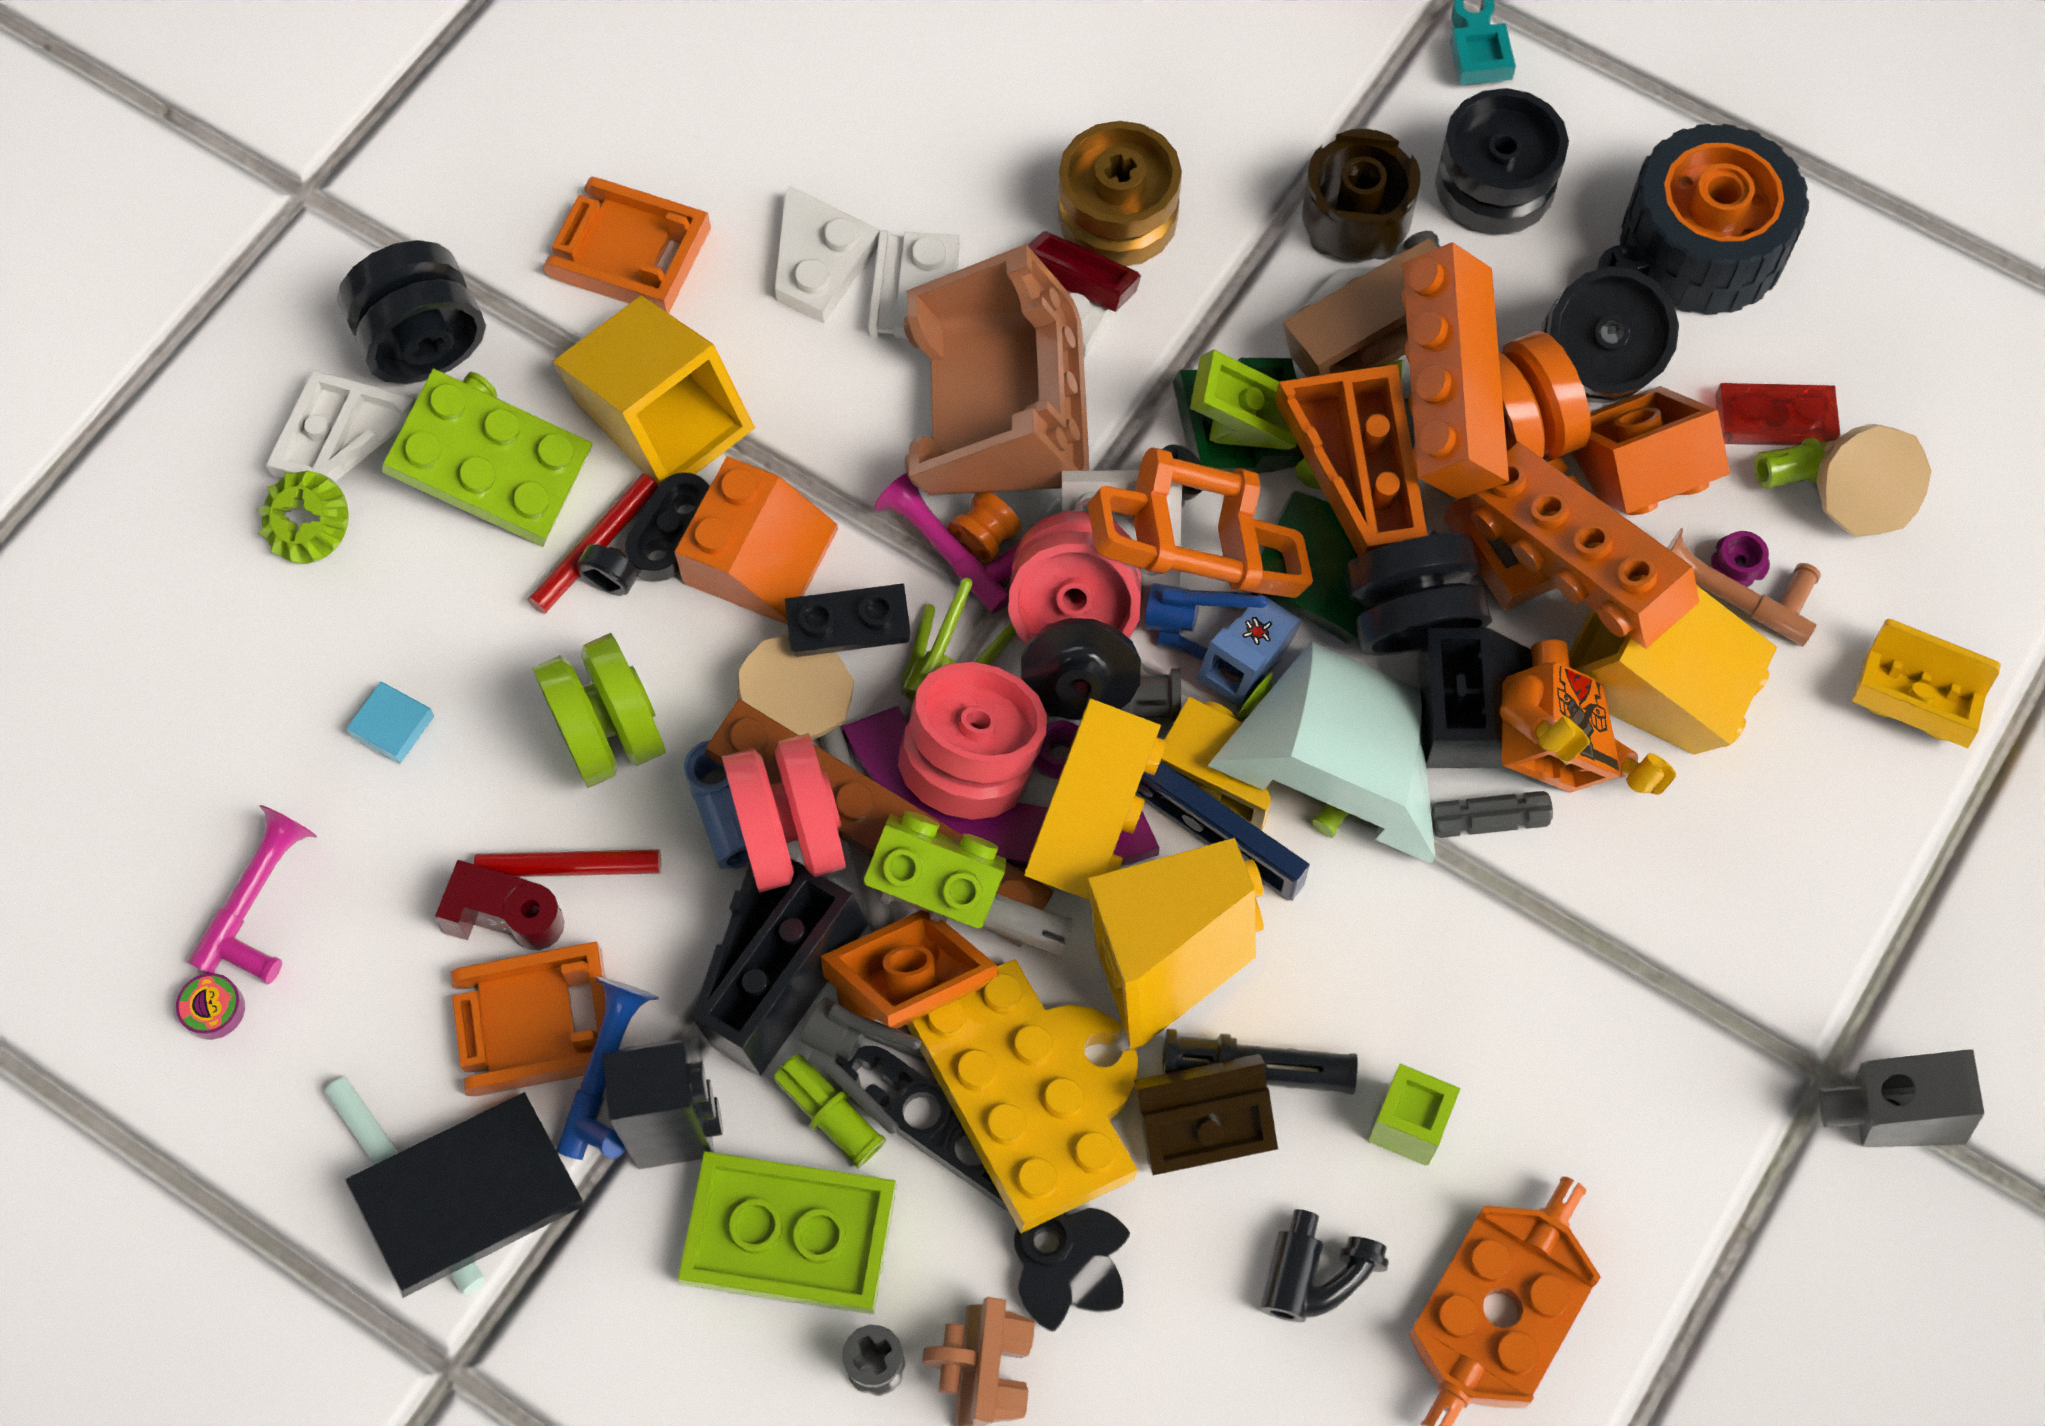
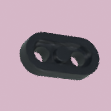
M677 473L667 477L657 487L629 532L625 542L627 558L637 568L639 577L648 581H664L675 576L680 571L675 550L710 487L702 477L692 473ZM690 504L695 506V509L690 513L681 514L677 512L683 505ZM657 550L667 552L666 556L659 560H650L648 558L651 553Z

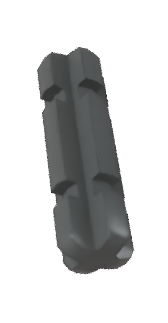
M1545 791L1523 793V798L1517 799L1515 794L1466 799V804L1460 805L1458 800L1441 801L1433 804L1431 810L1432 827L1435 835L1440 838L1460 836V830H1467L1469 835L1518 830V824H1524L1526 829L1547 827L1553 819V806L1549 793Z

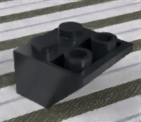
M1427 628L1418 656L1427 768H1506L1502 766V717L1499 712L1502 704V683L1507 676L1533 667L1530 648L1490 628Z

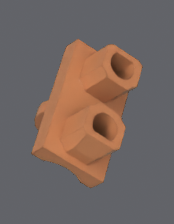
M986 1297L983 1299V1304L966 1306L965 1325L945 1324L943 1346H931L923 1349L922 1363L929 1367L941 1369L938 1392L957 1394L954 1426H985L994 1422L1016 1421L1024 1418L1026 1415L1028 1401L1027 1382L999 1378L1001 1355L1016 1358L1029 1356L1033 1346L1035 1322L1030 1318L1005 1311V1299Z

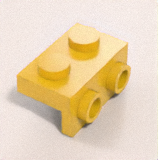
M1886 619L1862 661L1851 702L1866 707L1876 715L1891 717L1923 730L1935 739L1950 741L1968 749L1979 731L1985 698L1999 675L2001 664L1996 660L1893 619Z

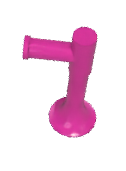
M907 472L899 476L881 493L874 505L875 511L892 510L909 520L954 569L953 572L960 580L966 577L972 580L973 584L970 591L991 614L997 613L1009 602V593L1002 587L1001 583L1012 575L1013 555L1022 538L1018 540L1015 546L985 568L931 512L923 501L918 488L910 481Z
M259 805L265 813L266 821L260 845L224 906L217 911L187 963L205 973H214L221 960L224 959L260 978L261 982L270 984L279 974L282 960L277 957L272 958L235 937L245 922L243 920L284 853L297 841L307 837L317 838V835L289 817L269 807Z

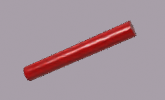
M642 473L528 597V601L533 607L546 614L581 576L577 568V562L586 547L590 544L607 547L651 499L658 484L650 476Z
M660 849L476 853L474 864L516 877L660 874L662 858Z

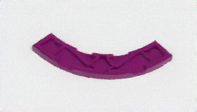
M898 705L842 726L848 745L857 762L870 779L962 835L965 833L975 835L992 842L999 847L996 855L1005 858L1006 862L1016 868H1026L1048 807L1017 803L1015 807L997 817L974 820L945 815L922 803L905 785L898 768L900 744L908 723ZM1141 811L1133 834L1125 831L1120 833L1113 854L1123 857L1121 866L1130 865L1159 855L1160 847L1143 811Z

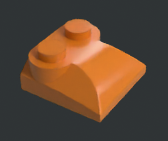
M923 910L821 956L823 976L836 987L838 1004L860 1016L871 1020H879L894 1029H898L983 988L998 975L997 965L946 922L940 920L937 923L929 920V913Z

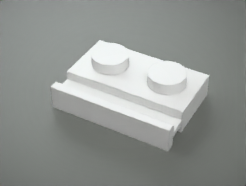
M880 230L868 323L870 337H878V333L894 334L895 338L908 339L903 326L904 317L907 316V290L958 271L960 235L904 232V236L888 235V230Z

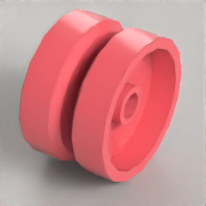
M1066 510L1042 518L1023 535L1013 555L1008 614L1017 636L1025 644H1028L1030 638L1048 624L1068 618L1096 619L1112 625L1130 639L1140 620L1141 568L1103 557L1096 551L1089 511ZM1113 521L1115 530L1119 535L1132 539L1115 521Z
M976 662L947 664L929 673L917 688L911 707L910 721L905 727L899 748L898 768L905 785L922 803L945 815L970 820L999 816L1015 807L1027 789L1033 772V762L1039 755L1046 736L1047 713L1039 696L1021 678L999 667Z
M809 733L777 742L774 754L781 782L770 785L762 755L754 748L722 756L759 893L791 883L794 871L786 843L798 840L806 870L814 877L846 869L837 830L841 828V822L827 772L820 769Z

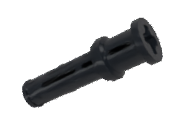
M1166 1029L1162 1074L1260 1054L1265 1063V1076L1268 1086L1346 1092V1094L1355 1093L1358 1073V1058L1355 1053L1348 1055L1293 1048L1237 1044V1038L1231 1037L1230 1034L1220 1033L1217 1039L1179 1036L1176 1029ZM1182 1057L1206 1059L1210 1062L1184 1060ZM1266 1065L1317 1069L1319 1072L1268 1068Z

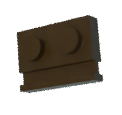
M1260 1054L1134 1080L1139 1101V1113L1148 1166L1153 1176L1278 1150L1270 1093L1266 1083V1067Z

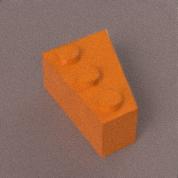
M1398 364L1280 381L1275 404L1356 554L1360 556L1385 545L1411 538L1428 536L1417 472L1412 461L1413 449Z

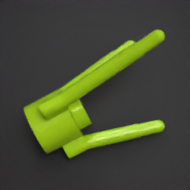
M968 577L961 580L931 651L927 652L926 648L932 628L935 607L932 604H927L924 607L910 661L900 680L904 684L901 694L911 703L914 701L917 688L929 673L947 664L956 663L944 655L973 584L972 580ZM1012 622L1003 629L975 661L976 663L990 665L1016 636Z

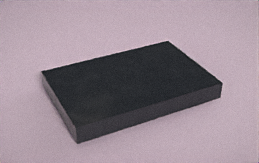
M525 1092L345 1179L347 1188L402 1298L583 1207V1200Z

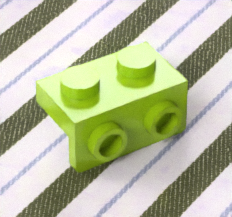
M905 810L902 818L890 813L864 877V883L869 887L977 929L983 927L1005 873L1006 859L996 855L999 847L990 841L971 834H963L960 841L937 831L940 824L937 821L913 811Z

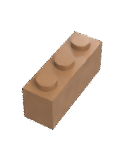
M1430 238L1411 249L1401 251L1390 261L1362 277L1352 279L1341 289L1313 305L1303 307L1295 315L1283 321L1290 357L1306 377L1386 366L1405 355V343L1408 340L1406 311L1401 299V292L1404 288L1403 262L1438 248Z

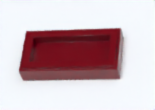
M1043 231L1028 244L1029 248L1067 291L1081 294L1089 301L1111 311L1117 312L1137 292L1142 274L1047 231Z

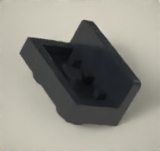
M904 583L785 598L790 648L792 655L795 657L908 643L911 640Z

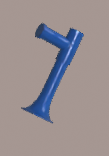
M597 976L595 979L602 984L605 992V1013L602 1026L580 1089L576 1091L556 1148L557 1153L577 1160H583L588 1144L600 1150L602 1155L610 1159L620 1157L625 1152L626 1148L615 1129L597 1120L606 1087L602 1055L619 1050L624 1033L633 1015L649 1000L659 999L658 996L634 986Z

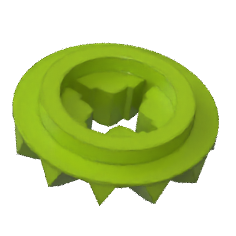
M310 470L284 473V478L277 484L266 487L269 494L264 505L257 508L262 516V529L258 533L267 540L272 548V553L291 562L306 564L320 561L336 550L347 531L349 511L342 490L333 480L323 474ZM304 501V509L312 512V515L319 516L320 522L311 520L310 523H301L299 532H297L298 523L290 521V518L285 517L286 511L291 512V509H300Z

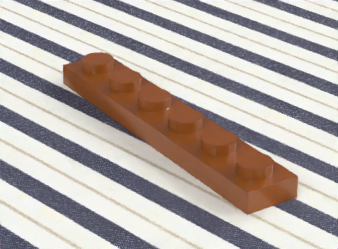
M738 699L706 746L705 756L724 767L722 756L754 748L762 755L771 785L781 782L774 754L777 742L798 736V734L741 699ZM814 745L820 769L827 772L841 822V828L837 829L839 838L873 857L890 813L902 818L904 811L908 810L937 821L940 824L937 832L961 841L962 834ZM1006 862L1005 873L996 894L1043 910L1054 891L1039 881L1024 876V872ZM1000 935L1019 948L1023 944V942Z

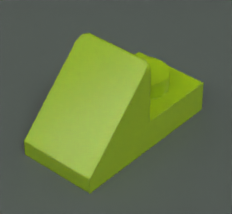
M1215 349L1200 356L1190 409L1213 419L1209 437L1210 441L1219 444L1288 450L1296 447L1297 442L1275 404L1279 381Z

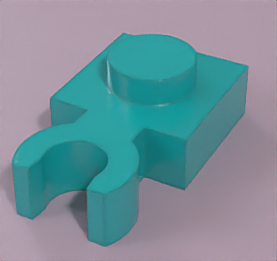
M1454 0L1451 21L1455 28L1452 30L1450 45L1459 85L1513 80L1516 64L1506 23L1491 24L1495 8L1494 0H1481L1480 12L1478 13L1467 11L1463 0Z

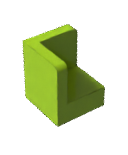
M1399 1063L1368 1142L1420 1164L1429 1165L1439 1147L1461 1088Z

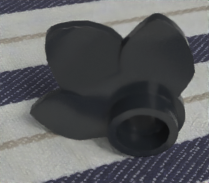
M1088 1208L1069 1216L1063 1213L1023 1233H1020L1018 1227H1016L1014 1248L1017 1257L1024 1265L1020 1276L1018 1292L1031 1318L1041 1327L1055 1332L1064 1321L1071 1304L1078 1309L1091 1312H1109L1122 1307L1124 1292L1122 1279L1116 1265L1109 1256L1117 1252L1130 1237V1231L1118 1218L1109 1212ZM1042 1232L1053 1233L1059 1240L1058 1247L1050 1253L1039 1251L1034 1245V1240L1038 1234Z

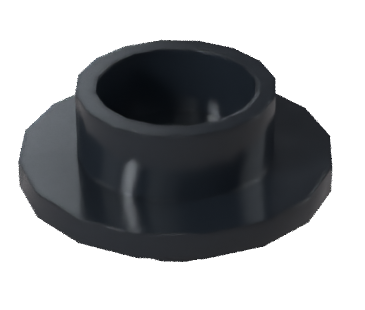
M1068 618L1048 624L1030 638L1021 656V679L1039 696L1046 712L1067 720H1081L1089 698L1117 709H1122L1131 702L1140 686L1141 658L1133 641L1118 628L1096 619Z

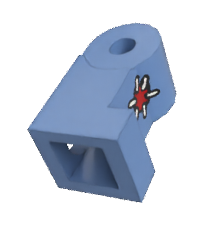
M1267 598L1268 604L1264 608L1248 607L1240 618L1237 617L1227 630L1221 629L1210 642L1196 679L1240 708L1284 654L1301 624L1300 618ZM1226 661L1243 672L1242 681L1233 682L1225 678L1219 670V664Z

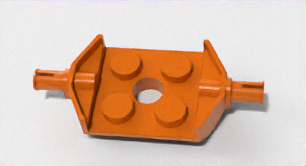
M1562 1176L1545 1208L1533 1210L1484 1206L1478 1214L1409 1333L1421 1361L1439 1384L1436 1389L1439 1394L1425 1419L1420 1423L1421 1426H1435L1443 1410L1446 1414L1439 1426H1453L1462 1408L1466 1409L1469 1403L1495 1408H1526L1534 1399L1533 1395L1591 1290L1601 1278L1569 1228L1570 1223L1568 1221L1582 1196L1586 1193L1585 1187L1580 1183L1576 1184L1565 1203H1563V1199L1574 1180ZM1493 1293H1502L1512 1298L1518 1308L1517 1323L1507 1328L1493 1325L1485 1316L1483 1310L1484 1299Z

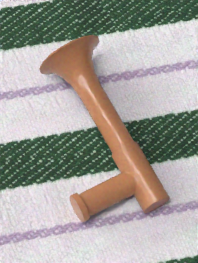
M1683 528L1677 532L1667 548L1693 566L1696 585L1750 614L1752 619L1803 647L1807 643L1817 624L1801 616L1800 612L1814 584L1818 583L1821 577V573L1816 567L1807 563L1797 564L1793 572L1794 576L1780 603L1764 594L1760 595L1702 562L1686 547L1682 538Z

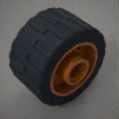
M1708 123L1696 125V127L1690 129L1683 128L1674 132L1668 139L1661 140L1653 148L1652 154L1646 157L1641 167L1622 221L1621 228L1623 230L1620 236V245L1626 244L1639 249L1643 257L1654 267L1653 279L1661 285L1673 300L1674 306L1678 307L1679 310L1690 313L1691 311L1701 312L1704 315H1717L1720 312L1732 313L1742 310L1744 306L1753 305L1761 300L1768 290H1772L1778 282L1806 223L1805 218L1809 212V199L1806 193L1808 187L1805 178L1801 176L1798 170L1799 166L1792 157H1789L1782 150L1781 146L1773 140L1769 141L1762 137L1756 131L1751 129L1745 130L1736 127V125L1723 123L1722 125H1711Z

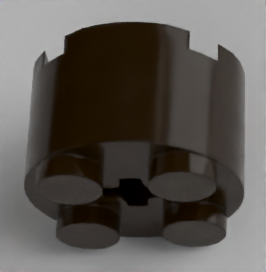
M1351 129L1337 134L1335 141L1329 143L1324 148L1321 145L1314 152L1308 168L1302 218L1306 231L1310 236V243L1319 253L1332 254L1349 260H1385L1396 253L1398 246L1404 241L1410 230L1421 182L1418 162L1412 154L1411 158H1409L1398 147L1399 141L1378 130Z

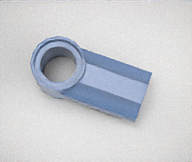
M703 741L694 746L686 755L684 762L685 776L718 867L720 869H739L748 866L750 859L747 855L748 852L728 779L726 777L722 782L713 785L701 782V779L708 772L718 769L725 770V767L705 756V748L710 741Z

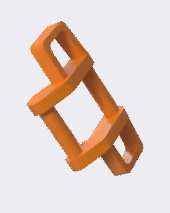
M1152 447L1145 452L1142 458L1135 491L1102 486L1088 502L1094 546L1096 551L1103 557L1160 574H1165L1171 569L1226 581L1232 589L1248 593L1255 592L1297 598L1313 582L1303 535L1295 529L1253 519L1261 488L1258 473L1238 468L1233 472H1228L1175 459L1172 456V452ZM1171 483L1224 495L1218 522L1223 556L1175 546L1166 498L1169 494ZM1112 512L1133 515L1137 541L1123 537L1116 532ZM1258 545L1278 550L1284 557L1287 574L1263 570Z

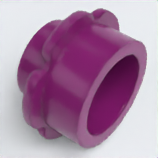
M1736 531L1721 538L1715 546L1717 551L1711 556L1712 568L1746 587L1751 586L1754 580L1764 579L1770 568L1769 551L1766 543L1761 537L1749 531ZM1738 557L1743 559L1745 561V564H1737L1735 562V558Z

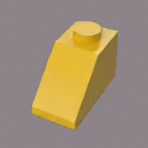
M1188 697L1165 738L1167 744L1161 762L1262 831L1267 822L1271 804L1267 787L1261 790L1208 767L1211 760L1243 722L1237 720L1235 715L1221 704L1212 701L1202 703Z

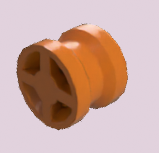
M980 492L970 499V509L965 514L956 515L948 523V530L981 563L990 564L999 555V545L1004 540L1013 539L1022 530V524L1015 512L1002 499L991 492Z

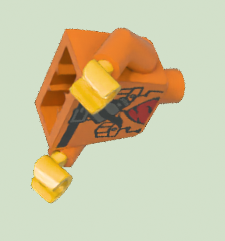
M1551 639L1533 644L1531 646L1533 667L1507 676L1502 683V704L1499 711L1502 717V766L1570 793L1612 779L1628 776L1626 778L1627 784L1635 792L1654 795L1662 794L1676 778L1675 770L1664 759L1653 753H1648L1638 763V754L1614 738L1606 696L1600 681L1570 668L1568 647L1565 641Z

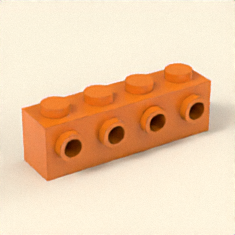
M1451 242L1403 262L1404 288L1401 292V299L1406 311L1408 340L1405 343V354L1410 365L1411 394L1409 395L1408 404L1414 424L1415 447L1412 451L1413 465L1417 472V478L1459 500L1508 483L1509 474L1492 268Z
M1520 442L1507 451L1509 482L1469 496L1474 511L1470 515L1471 520L1486 538L1491 541H1495L1497 538L1502 540L1512 548L1517 559L1532 572H1537L1539 569L1554 580L1557 588L1569 601L1577 605L1583 601L1597 612L1606 628L1620 638L1628 635L1647 649L1699 603L1692 565Z

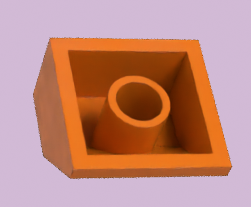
M1662 386L1590 412L1591 434L1587 445L1572 452L1597 498L1626 515H1641L1651 512L1658 507V502L1675 495H1692L1702 492L1709 487V482L1730 474L1718 409Z
M726 456L678 544L675 556L683 584L788 625L785 598L804 596L838 530L837 523L780 476Z

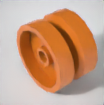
M1539 330L1505 344L1502 353L1499 352L1507 451L1520 442L1541 458L1545 457L1554 460L1585 447L1591 434L1590 410L1579 375L1563 347L1550 334Z

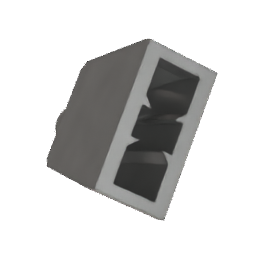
M1973 1049L1866 1061L1861 1063L1853 1086L1819 1089V1105L1823 1126L1859 1125L1861 1142L1865 1147L1967 1144L1985 1114ZM1886 1100L1893 1102L1897 1106L1889 1104Z

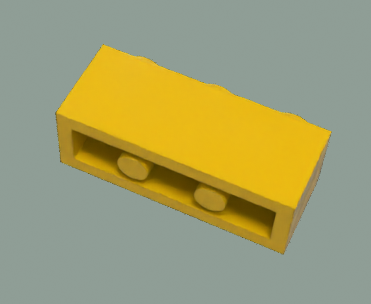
M1089 698L1024 870V876L1090 900L1088 878L1120 869L1123 857L1115 855L1113 852L1121 831L1133 834L1139 820L1145 799L1135 796L1141 777L1143 772L1155 775L1167 744L1166 740L1157 737L1161 727L1160 724Z

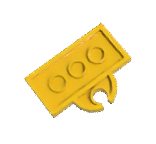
M1013 959L997 966L998 975L983 988L906 1024L912 1036L918 1037L921 1040L922 1044L919 1049L1020 1233H1023L1135 1180L1138 1169L1110 1120L1123 1111L1135 1088L1134 1080L1137 1079L1138 1056L1136 1048L1124 1050L1118 1062L1112 1066L1100 1067L1091 1063L1086 1057L1084 1050L1094 1044L1112 1045L1120 1039L1123 1027L1115 1019L1091 1007L1068 1004L1045 1010L1017 960Z

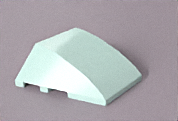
M1311 641L1211 760L1208 767L1261 790H1264L1272 780L1282 783L1377 825L1378 830L1375 840L1431 864L1436 858L1420 690Z

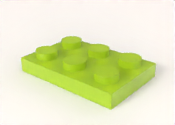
M433 368L383 463L382 473L544 547L591 451L593 443Z
M704 1151L678 1281L681 1285L874 1315L897 1188L896 1181Z

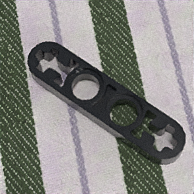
M878 1046L860 1047L850 1061L845 1060L842 1068L859 1085L861 1082L856 1071L860 1067L871 1071L877 1064L883 1066L881 1073L884 1082L897 1092L901 1081H907L909 1084L898 1092L890 1111L884 1108L890 1102L887 1092L874 1084L869 1085L865 1091L898 1124V1135L1008 1211L995 1185L987 1180L990 1176L984 1165H967L957 1157L955 1152L956 1145L966 1133L941 1087L889 1051ZM849 1097L855 1105L860 1107L851 1097ZM919 1097H928L934 1100L941 1110L938 1121L932 1127L926 1129H916L910 1126L904 1119V1110L907 1104Z

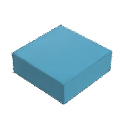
M381 681L346 729L352 738L401 764L434 718V714L430 707Z

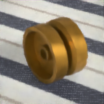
M1120 120L1101 123L1076 135L1062 154L1058 172V189L1060 193L1058 218L1065 240L1124 266L1142 264L1160 254L1175 235L1179 214L1182 169L1177 151L1162 134L1139 123Z

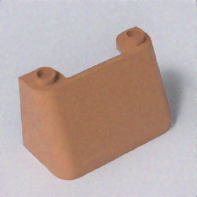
M1027 244L907 290V316L903 320L905 334L913 347L920 348L931 359L932 439L929 436H922L912 440L909 445V454L905 457V469L915 487L921 488L929 495L1062 488V471H1089L1081 319L1070 294Z

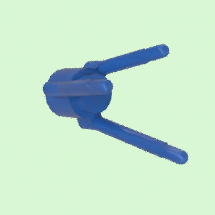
M1153 583L1147 602L1145 629L1159 632L1158 645L1177 648L1203 661L1208 648L1181 636L1183 630L1194 631L1199 606L1264 608L1267 606L1268 600L1264 596H1254L1251 593L1189 590ZM1225 661L1219 664V669L1240 679L1243 678L1244 673Z

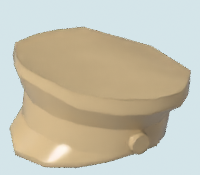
M1868 424L1851 429L1835 442L1831 441L1825 446L1824 451L1826 453L1818 468L1817 487L1822 501V510L1838 526L1854 537L1882 534L1904 529L1918 513L1927 495L1932 471L1917 436L1892 427Z
M783 635L763 640L746 658L737 672L739 687L737 699H741L798 735L809 733L813 741L845 723L852 701L855 681L836 652L795 657L791 653L789 635Z

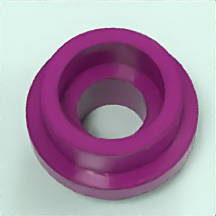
M1057 720L1047 724L1046 736L1040 753L1033 762L1042 774L1059 780L1066 759H1056L1050 754V751L1059 745L1070 749L1078 725L1065 720Z

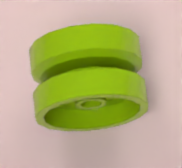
M612 633L590 641L582 647L581 659L590 678V684L582 686L571 662L561 655L532 667L541 691L587 789L616 776L617 762L607 738L616 735L627 759L637 766L666 753L663 741L653 720V717L656 715L635 668L633 665L629 667Z

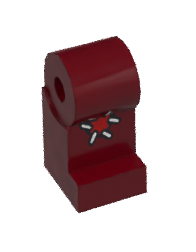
M457 860L435 914V918L443 932L447 935L468 940L473 926L476 925L511 935L520 946L528 950H542L552 946L562 935L565 924L557 899L549 888L520 877Z

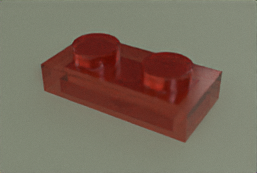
M1720 383L1715 394L1716 409H1718L1724 444L1801 445L1802 441L1806 438H1816L1823 443L1837 440L1840 437L1835 385Z

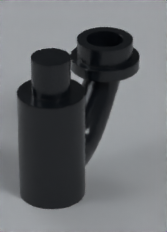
M1295 1209L1289 1231H1280L1278 1233L1260 1310L1272 1317L1291 1322H1305L1306 1317L1323 1315L1337 1308L1348 1299L1373 1271H1387L1389 1260L1385 1258L1387 1247L1369 1238L1349 1237L1347 1246L1341 1248L1339 1259L1347 1264L1346 1267L1325 1284L1314 1286L1323 1243L1315 1238L1319 1215L1307 1210Z

